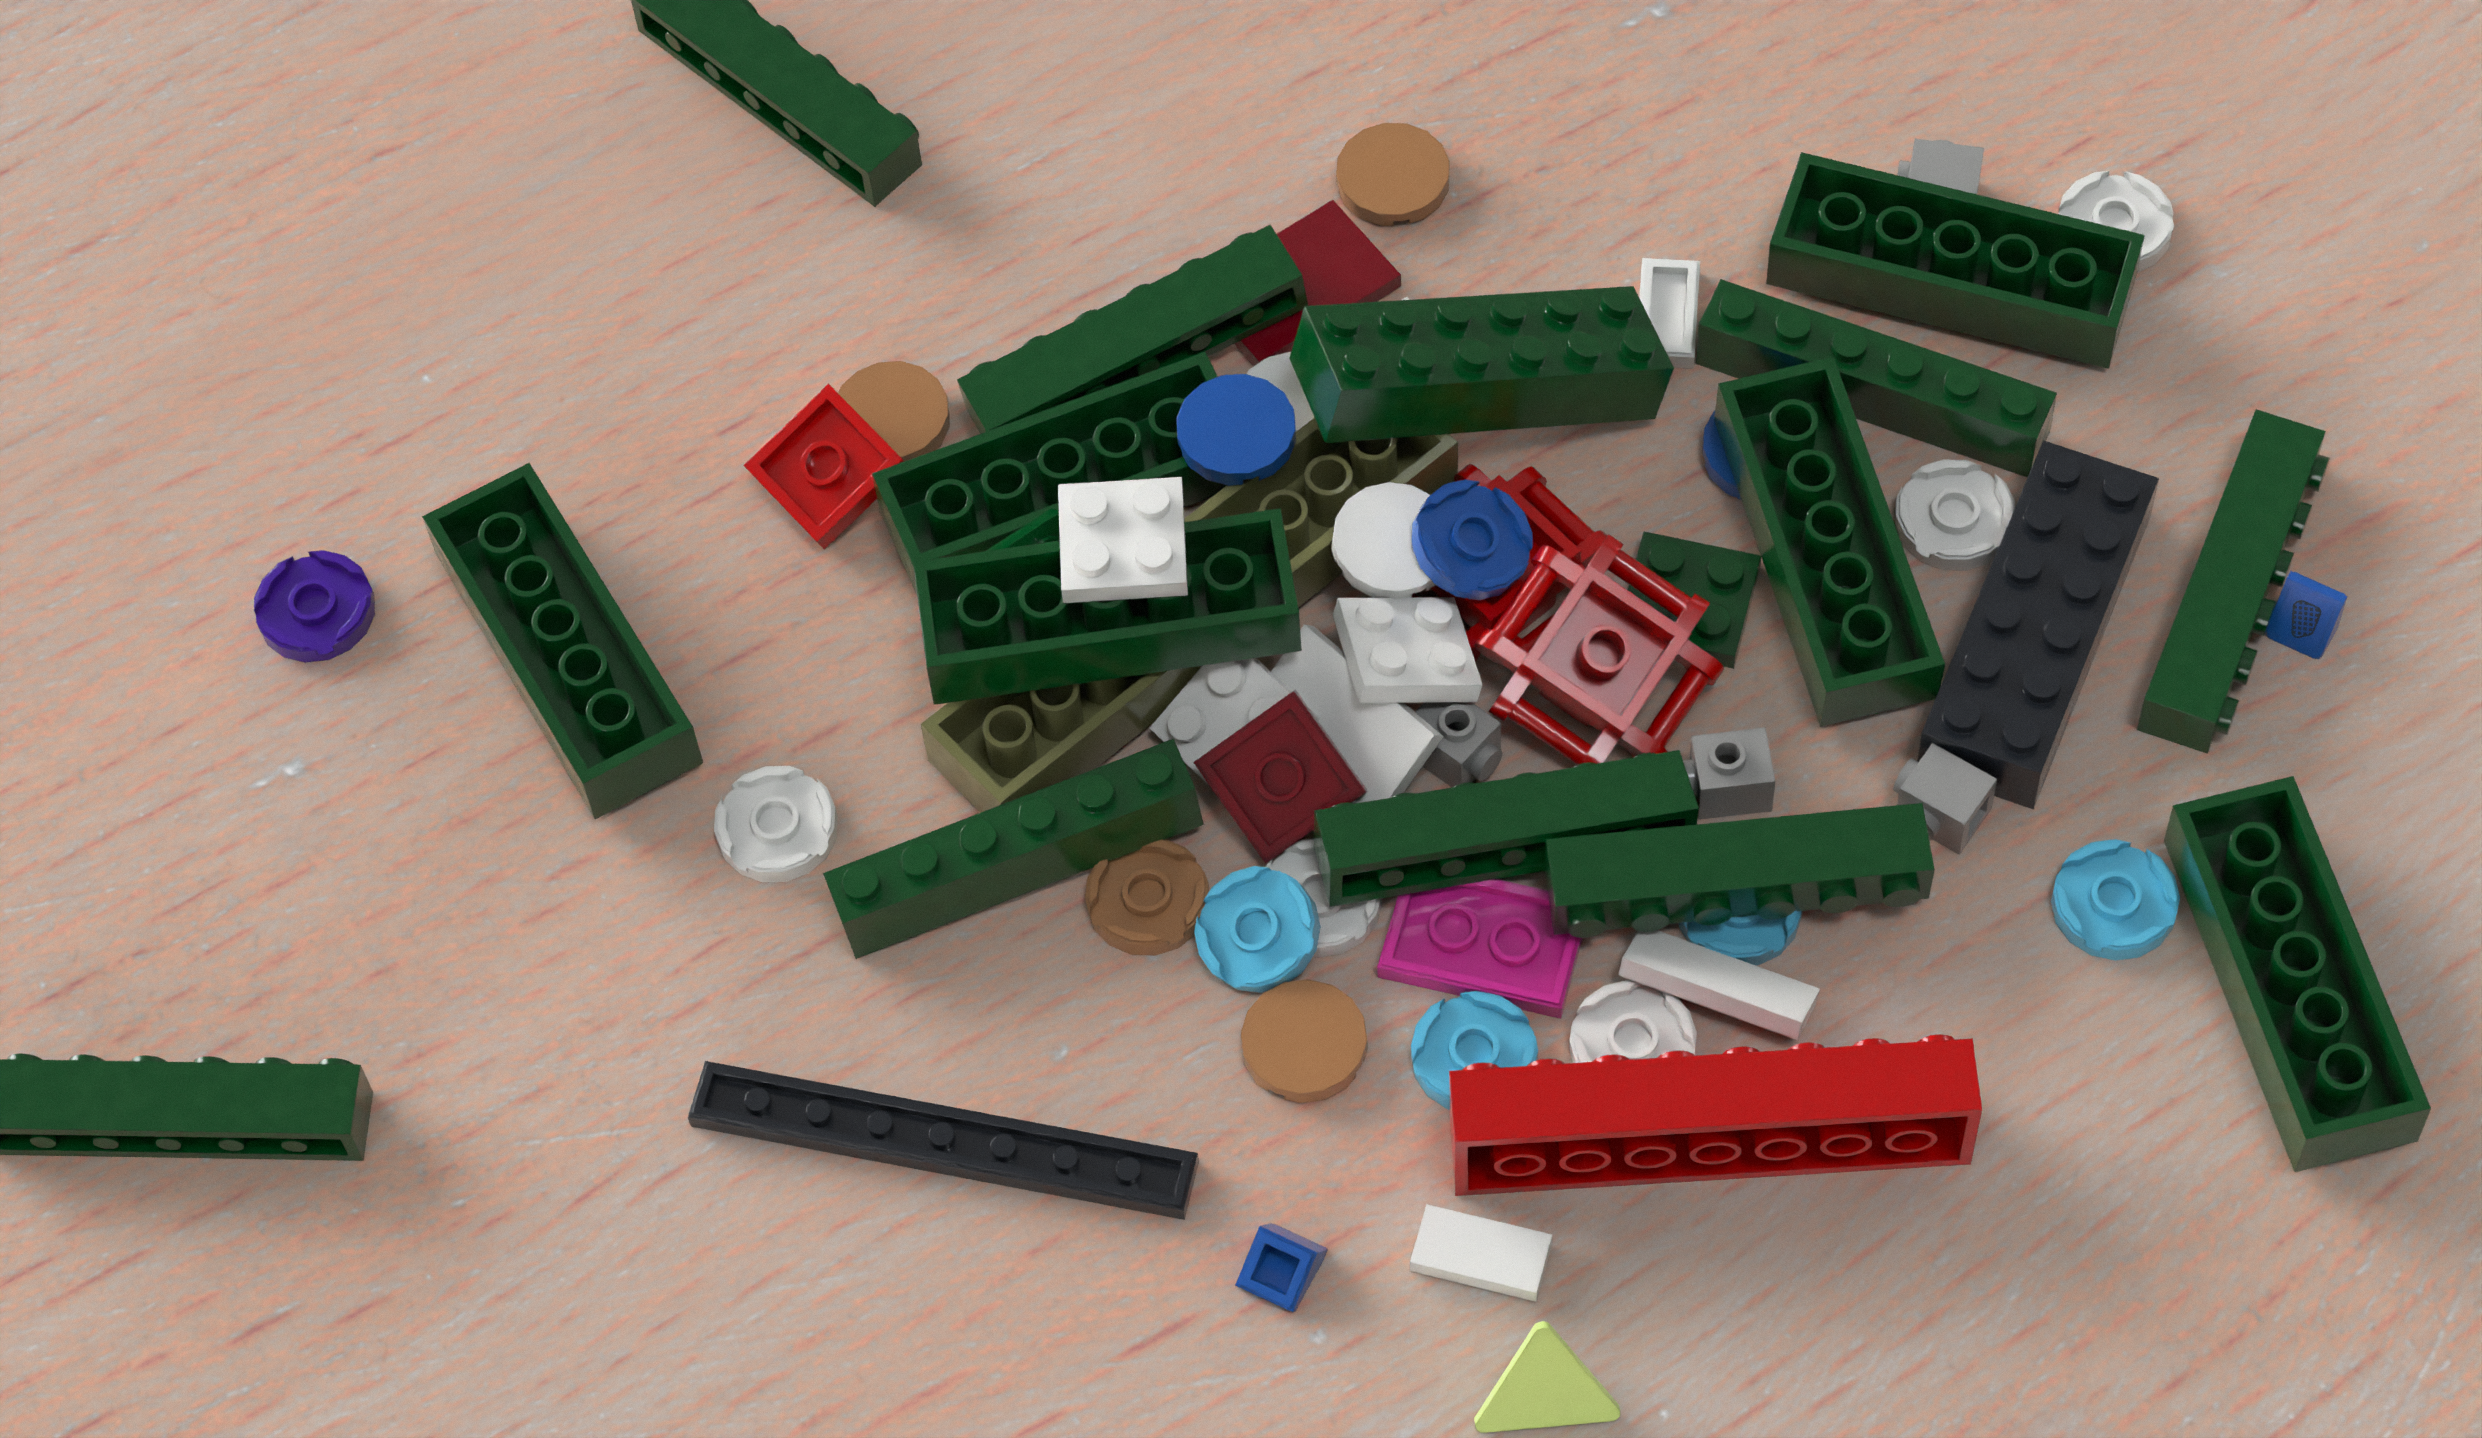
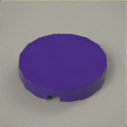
M319 550L308 552L310 557H302L294 560L292 556L279 562L263 577L254 596L256 623L267 645L284 658L305 663L330 660L351 650L367 634L375 616V595L362 568L345 555Z

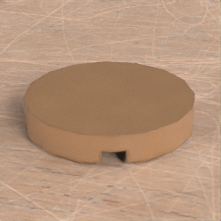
M1382 123L1363 129L1346 142L1337 158L1336 183L1343 204L1358 218L1378 226H1394V221H1404L1409 219V224L1425 219L1440 207L1449 191L1450 161L1443 145L1428 131L1407 123Z
M903 361L878 362L857 371L841 385L838 394L904 461L935 451L942 445L950 427L947 394L940 381L921 366Z
M1162 839L1142 846V849L1108 861L1105 859L1094 865L1087 877L1086 909L1093 929L1109 946L1131 955L1156 956L1180 948L1195 936L1197 917L1200 918L1201 910L1206 904L1203 900L1209 892V883L1202 867L1196 862V857L1186 847L1167 839Z
M1309 979L1284 982L1263 993L1247 1011L1241 1030L1244 1065L1256 1084L1267 1092L1270 1089L1276 1094L1284 1095V1100L1297 1103L1326 1100L1345 1090L1356 1078V1072L1361 1067L1362 1062L1364 1063L1368 1050L1364 1016L1353 999L1331 984Z

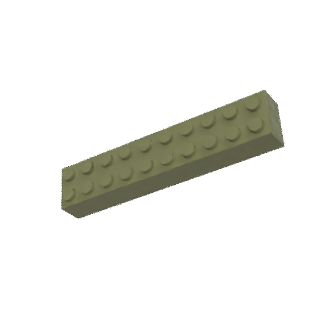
M1314 417L1296 431V443L1289 460L1272 476L1260 481L1258 476L1253 479L1243 480L1244 485H1227L1188 515L1184 522L1281 508L1299 608L1343 573V570L1338 566L1337 560L1335 562L1331 547L1335 518L1345 502L1365 487L1387 482L1412 485L1431 495L1444 484L1455 482L1454 476L1458 473V441L1450 434L1325 443ZM1202 666L947 703L921 723L928 761L981 813L1097 768L1154 723Z

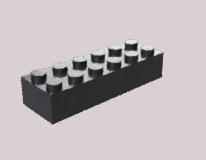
M2043 440L1922 730L1918 762L1933 743L1996 778L1997 783L1994 796L2034 810L2150 520L2159 478Z

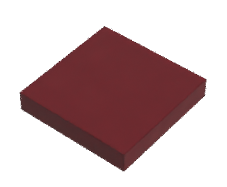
M1296 689L1193 762L1265 864L1314 829V810L1330 808L1340 803H1351L1368 791Z

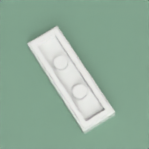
M1658 930L1637 932L1622 957L1618 974L1623 978L1794 1040H1798L1816 1006L1820 988Z

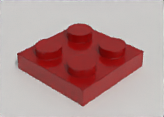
M828 383L743 466L825 550L877 500L872 473L902 463L904 460Z

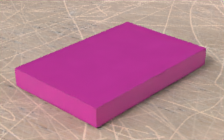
M1494 879L1398 895L1377 966V977L1460 996V993L1470 991L1500 995L1521 1008V1010L1561 1019L1583 938L1574 937L1569 933L1553 934L1548 891L1544 889Z

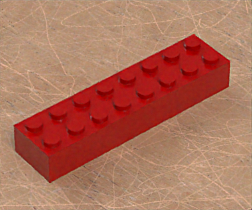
M1943 1034L1930 1035L1920 1039L1918 1042L1890 1044L1884 1039L1872 1038L1856 1042L1853 1046L1825 1048L1821 1044L1807 1042L1793 1045L1787 1050L1760 1052L1756 1048L1742 1046L1728 1049L1722 1054L1695 1056L1691 1052L1677 1050L1663 1053L1657 1058L1630 1060L1626 1056L1613 1054L1604 1055L1592 1062L1565 1064L1560 1060L1548 1058L1533 1061L1527 1066L1500 1068L1492 1063H1474L1462 1070L1449 1071L1450 1132L1455 1196L1971 1165L1982 1114L1973 1038L1955 1040L1952 1036Z

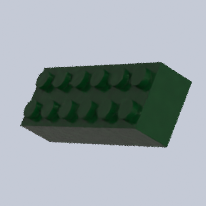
M1801 152L1770 241L1766 284L2109 369L2136 280L2145 235Z
M1634 286L1304 306L1289 357L1325 443L1651 420L1657 416L1674 370Z
M1206 352L872 473L881 516L916 595L913 562L984 552L1049 509L1059 510V484L1182 477L1184 507L1211 498L1227 485L1206 480L1191 469L1183 458L1182 450L1178 445L1176 418L1184 399L1200 384L1218 377Z
M1834 357L1718 383L1714 422L1820 727L1936 699L1941 687L1945 662Z
M530 463L422 516L436 556L594 819L609 813L703 763L692 724Z
M1281 508L1184 522L1187 596L1063 603L1060 540L913 562L926 668L934 705L1302 651L1299 609Z
M2294 776L2173 805L2164 844L2294 1172L2418 1142L2431 1106Z

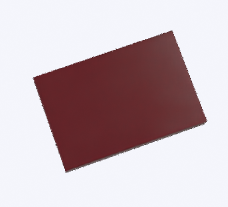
M1334 200L1329 201L1277 233V236L1303 276L1308 306L1377 302L1401 287V274ZM1303 310L1235 343V345L1253 366L1267 357L1291 352Z

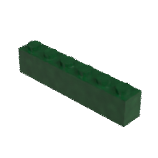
M631 0L639 32L874 207L922 166L918 142L919 132L909 118L901 113L893 114L878 103L873 93L867 87L860 83L853 85L838 74L834 65L821 54H811L798 44L792 33L782 25L774 27L762 18L748 0Z
M1271 224L1254 233L1242 234L1229 245L1203 258L1189 260L1177 271L1151 284L1139 285L1129 291L1126 296L1098 310L1094 309L1082 313L1074 322L1048 335L1036 336L1028 340L1021 348L995 361H987L977 365L969 374L957 379L966 409L981 434L1203 352L1210 356L1303 310L1304 306H1308L1303 276Z
M1720 279L1699 322L1697 365L1739 379L1834 357L1856 419L2027 478L2043 440L2046 441L2050 433L2057 392Z
M2255 410L2145 695L2137 726L2138 731L2207 754L2216 732L2228 735L2239 704L2238 699L2229 697L2235 682L2246 685L2258 652V650L2248 647L2253 633L2262 636L2266 634L2276 605V601L2267 599L2271 584L2283 588L2294 557L2293 552L2285 550L2289 536L2301 539L2312 509V505L2303 502L2307 489L2319 492L2330 458L2320 455L2326 431L2261 410Z
M1171 739L823 873L854 956L857 959L1093 868L1099 861L1105 859L1108 861L1140 850L1142 846L1171 838L1202 826L1204 823L1195 786L1174 739Z
M1680 750L1658 754L1649 752L1628 759L1597 764L1588 762L1573 768L1537 774L1527 772L1518 774L1513 778L1476 784L1467 782L1452 788L1416 794L1409 792L1400 793L1386 799L1355 804L1340 803L1330 808L1314 810V851L1329 907L1545 871L1546 839L1697 825L1699 807Z
M1923 803L1546 839L1544 866L1553 934L1569 933L1579 938L1593 937L1605 930L1630 927L1638 931L1649 932L1662 929L1668 924L1692 921L1707 926L1718 925L1728 921L1731 917L1759 915L1764 919H1780L1791 915L1794 911L1821 909L1827 913H1842L1855 908L1857 905L1884 903L1890 907H1905L1916 903L1920 899H1929L1935 871Z
M12 1054L7 1059H0V1155L364 1161L373 1090L361 1065L339 1058L323 1059L318 1064H292L287 1060L275 1057L261 1058L256 1063H229L222 1058L212 1056L199 1057L194 1062H167L162 1058L149 1055L136 1056L131 1061H105L97 1056L86 1054L74 1055L69 1060H42L30 1054Z

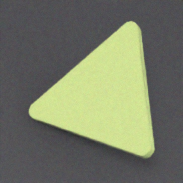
M1541 1321L1533 1326L1475 1416L1474 1421L1477 1431L1488 1433L1610 1422L1620 1417L1619 1404L1548 1322Z

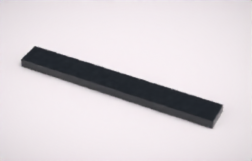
M709 1061L704 1062L688 1115L691 1127L1185 1220L1199 1165L1198 1153Z

